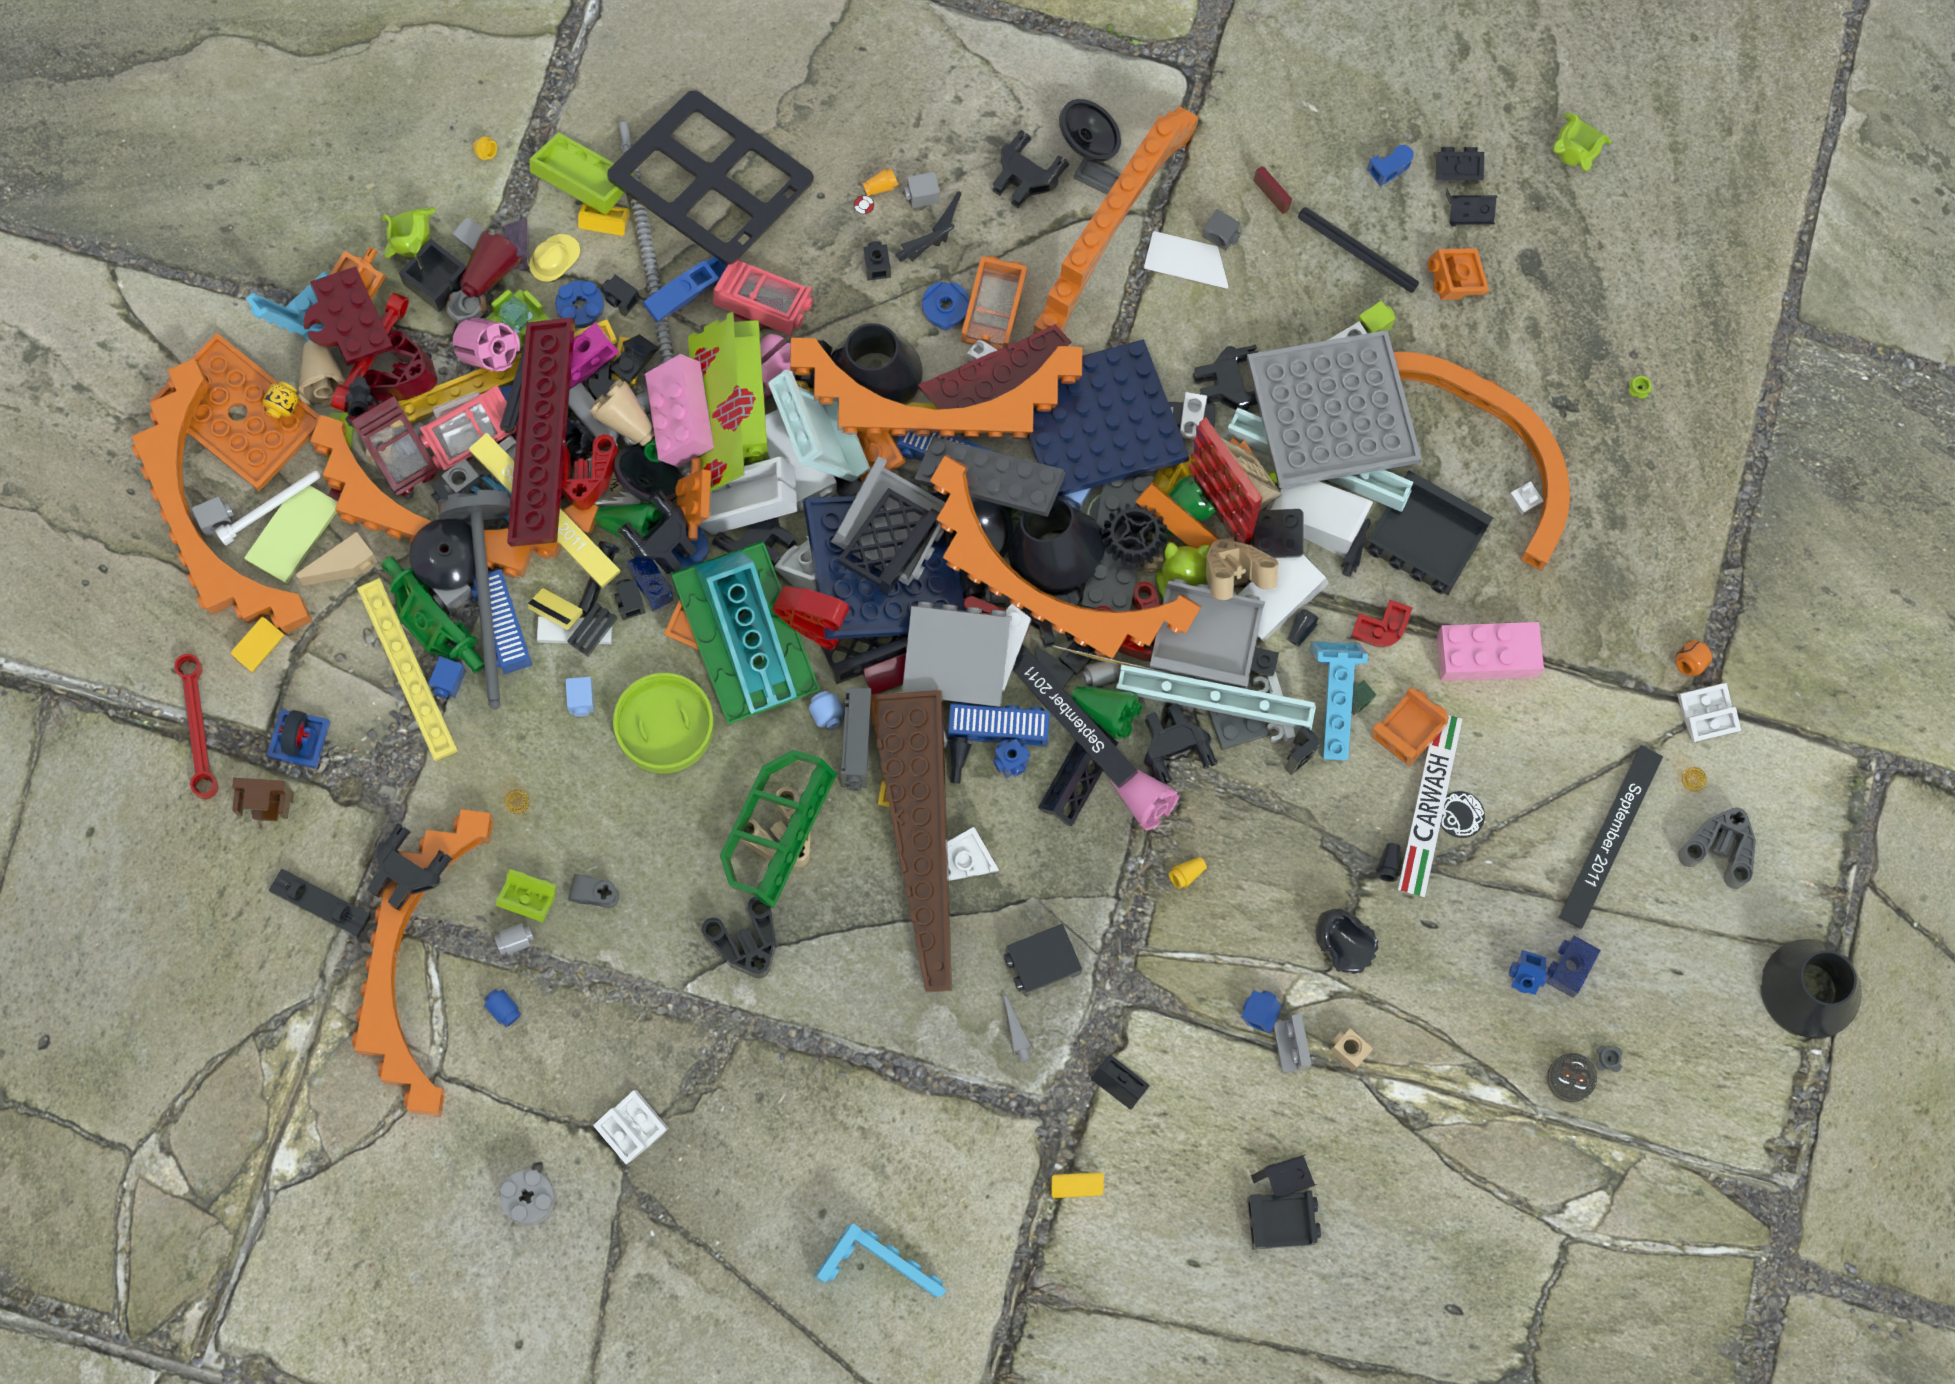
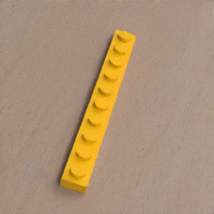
M608 319L597 323L611 341L616 344L617 340ZM590 326L574 332V339ZM522 353L515 355V358L510 363L512 366L504 371H492L481 368L435 386L429 392L397 402L410 424L434 415L433 407L478 391L479 395L496 385L498 388L512 385ZM401 419L390 425L393 431L405 427Z

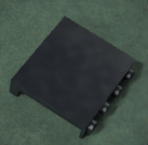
M1408 470L1404 478L1412 481L1413 484L1403 511L1401 512L1388 506L1363 548L1371 556L1386 560L1392 568L1409 573L1410 577L1415 581H1423L1430 585L1433 591L1449 595L1494 517Z

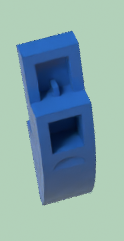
M715 257L707 262L704 260L666 284L642 304L657 323L693 302L697 296L715 287L728 265Z

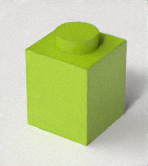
M1380 301L1359 315L1357 322L1360 321L1368 334L1390 330L1396 318L1393 310Z

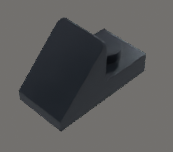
M640 334L624 341V351L610 367V372L622 380H627L629 385L659 350L656 345Z

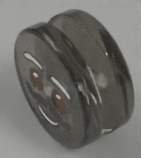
M1568 1053L1560 1056L1549 1066L1546 1081L1550 1092L1557 1099L1568 1103H1575L1588 1097L1594 1091L1597 1084V1072L1593 1063L1585 1056L1577 1053Z

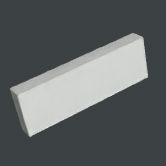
M538 617L537 642L568 643L567 640L584 618H579L569 630H566L544 617ZM594 618L591 621V623L588 625V627L576 641L577 643L580 641V639L583 637V635L587 632V630L590 628V626L594 623V621L597 618ZM604 618L585 644H589L608 618ZM613 626L599 644L612 645Z

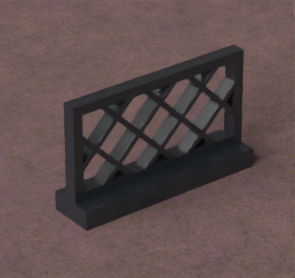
M888 488L841 554L837 563L880 587L879 592L888 596L936 527L938 522L936 519L940 512L933 508L928 511ZM889 497L897 501L900 508L887 510L886 502ZM916 512L922 517L919 521L908 522L906 513ZM902 514L904 523L892 525L889 516ZM885 517L887 526L875 528L873 520ZM906 529L908 537L896 540L894 531ZM889 532L892 541L879 543L877 533ZM872 534L875 544L862 546L860 538ZM894 547L895 556L883 558L881 549ZM877 549L879 559L867 561L864 551ZM860 552L862 562L852 563L846 558L849 554ZM881 565L883 573L878 578L870 573L868 567Z
M893 636L890 643L887 644L877 642L878 637H874L873 640L865 637L852 638L854 640L849 649L838 645L839 641L835 648L830 649V651L821 646L832 671L836 684L862 675L863 669L905 654L907 652L908 636ZM858 641L870 645L866 652L859 653L854 651ZM835 649L847 654L844 660L837 663L833 662L832 655Z

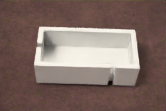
M781 456L744 466V476L710 492L709 519L702 521L699 526L714 535L718 532H725L797 512L796 491L792 489L796 487L795 467Z

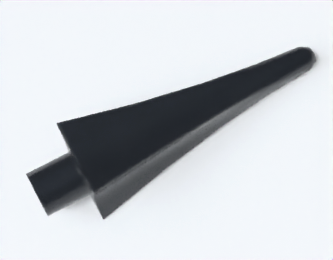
M960 191L955 194L947 210L932 228L933 232L952 223L961 197ZM949 232L933 243V245L940 246L942 241L946 243Z
M949 224L928 235L901 244L903 250L896 254L900 262L907 258L913 262L933 243L954 229L955 225Z
M1369 518L1365 520L1358 537L1343 559L1341 567H1344L1342 571L1344 576L1351 577L1353 571L1357 572L1365 537L1371 523Z

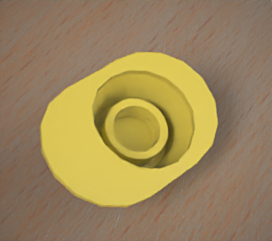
M557 234L539 244L534 250L529 263L533 276L544 282L557 280L579 258V243L570 235Z

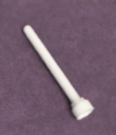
M312 471L232 525L227 524L224 526L222 524L215 529V532L227 546L234 541L233 538L237 536L236 533L317 481L321 476L320 472Z

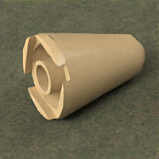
M309 340L303 347L298 388L299 397L302 402L309 406H314L313 403H321L322 407L331 406L333 393L339 385L344 384L345 378L330 348L319 346Z

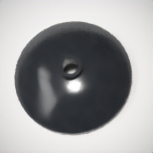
M1075 99L1068 102L1062 108L1059 116L1060 129L1067 144L1077 154L1096 162L1108 161L1117 154L1121 146L1120 131L1112 116L1103 107L1086 99Z
M631 446L618 452L613 462V471L619 484L629 494L639 500L652 503L649 501V497L661 489L670 502L677 498L676 485L682 477L676 466L663 461H650L645 455V447Z
M971 497L975 513L985 534L1003 558L1009 550V544L1013 535V523L1009 512L1003 505ZM945 530L947 548L957 533L955 530L953 533Z
M438 519L426 524L416 533L410 545L409 560L413 572L422 583L433 589L450 591L462 588L475 579L476 571L470 525L457 519ZM444 546L449 547V551L446 553L440 551Z

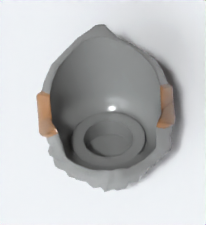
M461 290L453 292L449 295L446 304L447 314L458 324L471 318H481L487 309L486 297L482 294L480 297L470 298Z

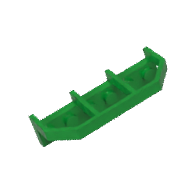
M792 750L762 766L720 853L728 884L733 889L755 896L766 906L775 907L837 776V773L822 758ZM800 760L817 765L811 773L805 791L800 796V802L763 792L771 774L795 761ZM759 799L795 810L779 843L743 832ZM740 839L776 850L757 888L737 882L730 859Z

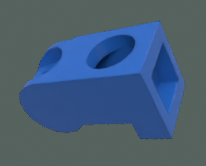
M1399 145L1392 154L1382 160L1378 155L1370 159L1367 170L1381 187L1410 167L1414 152L1407 145Z

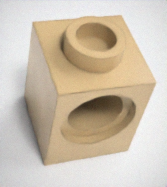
M1350 1028L1346 1033L1340 1031L1332 1040L1335 1046L1330 1051L1354 1071L1373 1048ZM1344 1043H1352L1356 1048L1355 1054L1347 1053L1344 1050Z

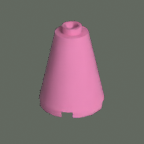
M1138 769V773L1120 789L1110 779V782L1137 822L1145 830H1151L1159 825L1161 821L1158 819L1163 814L1168 816L1179 799L1175 789Z

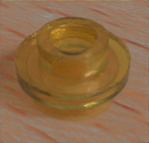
M1690 767L1682 774V783L1689 791L1697 792L1705 787L1707 776L1702 769ZM1690 776L1696 777V784L1690 781Z
M514 789L507 793L504 804L510 813L521 814L528 809L530 799L525 791ZM515 799L522 800L519 806L513 805Z

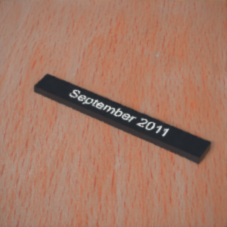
M1022 644L1012 671L1120 789L1138 773L1137 769Z
M1642 745L1638 748L1558 918L1579 929L1583 928L1662 761V755Z

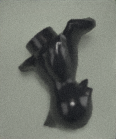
M356 377L353 383L348 386L350 391L346 395L348 416L345 420L349 426H352L348 419L349 416L352 415L355 418L366 412L367 406L373 403L375 405L380 403L376 396L370 394L371 388L364 377Z

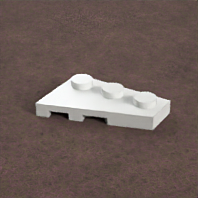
M1013 604L1006 610V616H1012V620L1010 621L1003 692L1031 622V618Z
M974 827L947 842L949 881L999 871Z

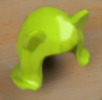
M1566 113L1563 118L1567 119V123L1558 134V139L1553 145V152L1558 154L1559 159L1564 164L1572 167L1580 166L1586 172L1591 168L1592 160L1601 152L1603 144L1610 145L1612 140L1609 136L1604 135L1596 128L1580 120L1576 114Z
M424 207L402 212L395 216L384 214L382 221L388 223L386 229L388 244L384 252L385 258H390L396 253L406 258L417 257V253L430 239V215L436 213V209L434 207Z
M1168 542L1165 549L1166 559L1162 569L1157 571L1155 579L1159 589L1158 593L1163 600L1168 581L1181 579L1187 581V585L1196 587L1198 584L1208 585L1206 579V555L1210 549L1209 545L1205 544L1199 548L1192 546L1177 547L1175 543Z

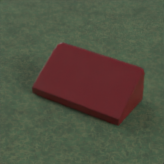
M906 653L863 669V676L868 688H871V695L880 694L903 685Z

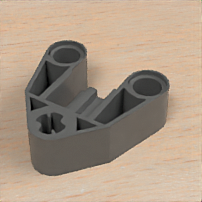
M1736 807L1709 818L1678 853L1681 864L1686 867H1694L1705 858L1718 831L1721 833L1713 849L1718 856L1727 857L1734 839H1736V845L1724 873V882L1732 889H1739L1752 879L1756 843L1748 814L1742 808ZM1731 818L1736 819L1735 823H1738V824H1737V825H1734V824L1732 823L1733 819H1731ZM1688 849H1693L1697 853V858L1690 857ZM1735 870L1742 874V881L1735 878Z

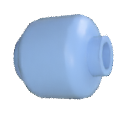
M824 691L812 697L809 712L816 725L821 728L827 727L828 730L838 727L841 724L840 720L845 715V710L838 696Z

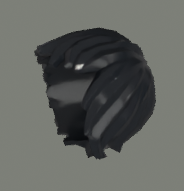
M567 419L565 443L570 452L571 466H573L578 459L585 461L590 457L593 451L594 439L588 428L579 424L578 420Z

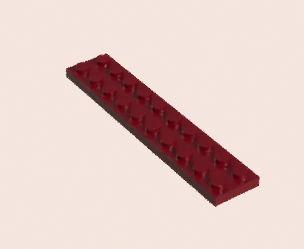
M572 317L527 322L507 538V543L511 547L557 543L575 321Z

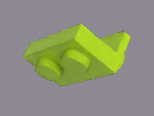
M509 869L506 883L496 900V906L543 923L555 901L556 885L551 884L547 880H540L529 876L524 872Z

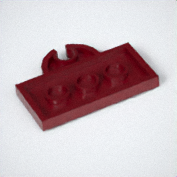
M356 266L310 281L311 288L318 302L310 306L306 311L303 320L304 330L310 329L314 324H321L324 327L321 331H310L307 333L308 338L312 342L324 347L338 346L347 366L393 350L392 343Z

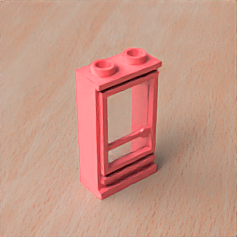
M737 260L734 264L727 266L714 288L713 305L730 312L733 311V313L753 321L759 320L760 324L791 336L795 328H800L804 319V312L809 311L812 306V287L808 286L806 288Z
M497 385L431 423L420 427L423 434L419 437L426 449L428 447L432 448L435 455L431 458L438 470L443 468L446 472L457 463L465 459L468 461L474 458L469 448L486 433L497 444L501 443L508 436L517 434L518 421L514 431L509 434L500 429L507 402Z

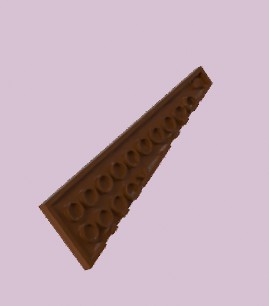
M941 690L871 695L870 712L876 733V743L886 784L887 799L890 805L889 809L910 906V916L913 922L925 991H952L943 693Z

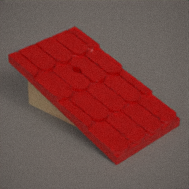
M1205 417L1196 427V437L1193 439L1194 453L1191 454V464L1188 465L1189 476L1198 485L1205 499L1215 509V515L1223 523L1229 535L1234 538V541L1250 545L1259 510L1264 509L1280 497L1282 493L1255 455L1220 438Z

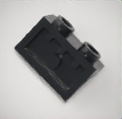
M1441 147L1440 152H1434L1436 157V180H1484L1485 152H1478V147H1464V152H1455V147Z
M1304 726L1298 730L1293 741L1296 746L1286 758L1288 763L1285 769L1291 776L1313 758L1320 745L1316 734L1310 729L1307 730Z

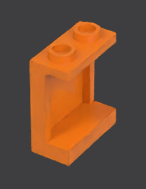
M1410 687L1405 697L1382 723L1378 722L1372 728L1371 737L1410 767L1447 726L1449 716L1442 706L1431 703L1422 691L1414 690Z

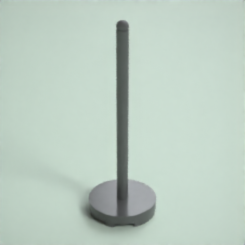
M477 490V495L455 493L448 495V500H438L439 518L442 520L457 519L463 522H471L488 706L496 710L501 706V702L499 701L500 690L483 521L499 519L510 515L511 497H507V492Z

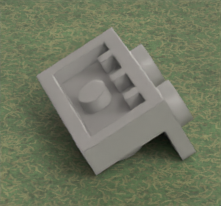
M1302 1014L1291 1015L1288 1020L1275 1022L1273 1028L1282 1072L1287 1073L1308 1069L1312 1063Z

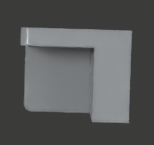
M467 217L453 232V236L467 246L469 255H471L484 229Z

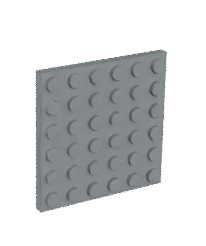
M1388 330L1247 354L1249 371L1278 488L1421 463L1422 458Z

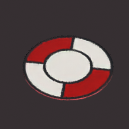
M859 196L854 201V208L860 214H868L874 208V201L869 196Z

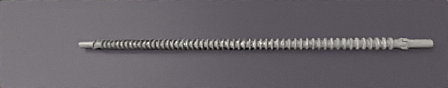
M620 122L619 129L622 139L620 148L625 154L634 144L631 142L628 122ZM637 168L632 173L634 178L642 183L640 180L641 176L638 173L639 168ZM631 198L632 210L635 211L633 216L636 217L634 222L637 223L635 227L638 230L639 247L642 248L640 250V253L643 254L641 259L644 260L642 264L645 267V278L648 279L646 281V284L649 285L647 290L650 291L648 296L650 297L662 288L659 284L660 279L657 278L659 273L656 272L658 267L656 266L657 261L654 259L656 257L653 253L655 249L652 247L653 242L650 241L652 236L650 235V224L647 222L649 218L646 216L648 214L645 210L646 208ZM667 317L654 325L657 329L655 333L659 335L657 341H659L658 347L661 348L659 350V353L662 354L660 359L663 360L661 364L675 357L672 353L674 349L670 347L672 341H670L671 335L668 334L670 329L667 328L669 326V323L666 322ZM691 461L681 465V468L684 469L682 474L685 477L691 472ZM699 526V528L702 531L701 534L706 535L705 530Z

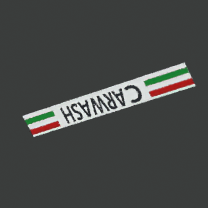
M1448 715L1447 726L1432 741L1428 748L1398 887L1399 891L1425 897L1462 724V718Z

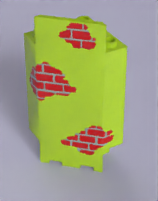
M733 311L727 314L726 320L722 322L716 320L705 326L704 332L688 335L689 357L699 361L701 364L714 445L713 449L696 457L702 460L701 470L711 471L710 492L744 476V466L769 460L759 320L734 322Z

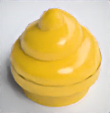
M483 136L473 143L474 153L479 159L488 160L495 157L497 144L492 138Z

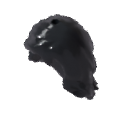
M1333 908L1321 913L1316 923V941L1321 951L1325 952L1328 958L1331 959L1336 971L1356 974L1363 972L1365 967L1371 966V960L1376 958L1375 952L1378 950L1377 944L1379 942L1375 937L1374 930L1369 926H1365L1356 916L1341 908Z

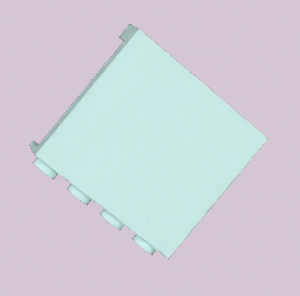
M787 369L768 382L800 464L851 482L870 470L857 434H843V430H837L838 401H833L832 405H821L819 401H814V392L798 387L792 371Z

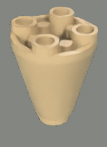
M619 378L611 385L610 390L606 394L607 396L605 397L602 394L598 397L589 411L591 416L597 421L636 444L640 443L644 446L654 437L653 425L628 383Z

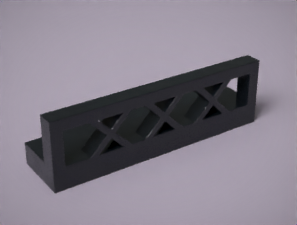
M1097 726L1107 736V738L1117 747L1119 742H1117L1114 738L1107 734L1104 729ZM1076 741L1038 807L1043 813L1055 815L1067 826H1073L1103 772L1095 763L1094 771L1088 774V764L1093 759ZM1082 781L1083 790L1081 794L1077 795L1076 786L1078 782ZM1071 802V812L1067 817L1062 811L1066 804Z

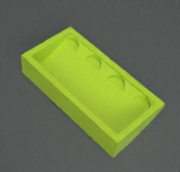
M559 132L529 159L530 173L605 215L624 194L622 190L609 182L607 178L608 170L614 164L613 162Z

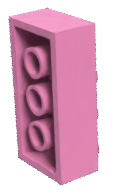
M679 354L645 373L658 460L679 467L691 461L692 458H696L713 449V438L700 362Z
M1539 622L1442 625L1436 634L1441 681L1536 678L1544 670Z

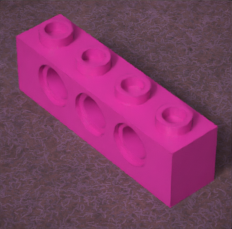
M596 322L574 339L570 389L582 383L619 353L614 343Z

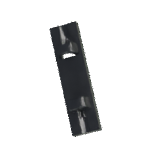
M283 869L280 870L268 890L270 893L358 938L371 917L369 913ZM304 887L305 889L298 899L297 893L300 888Z

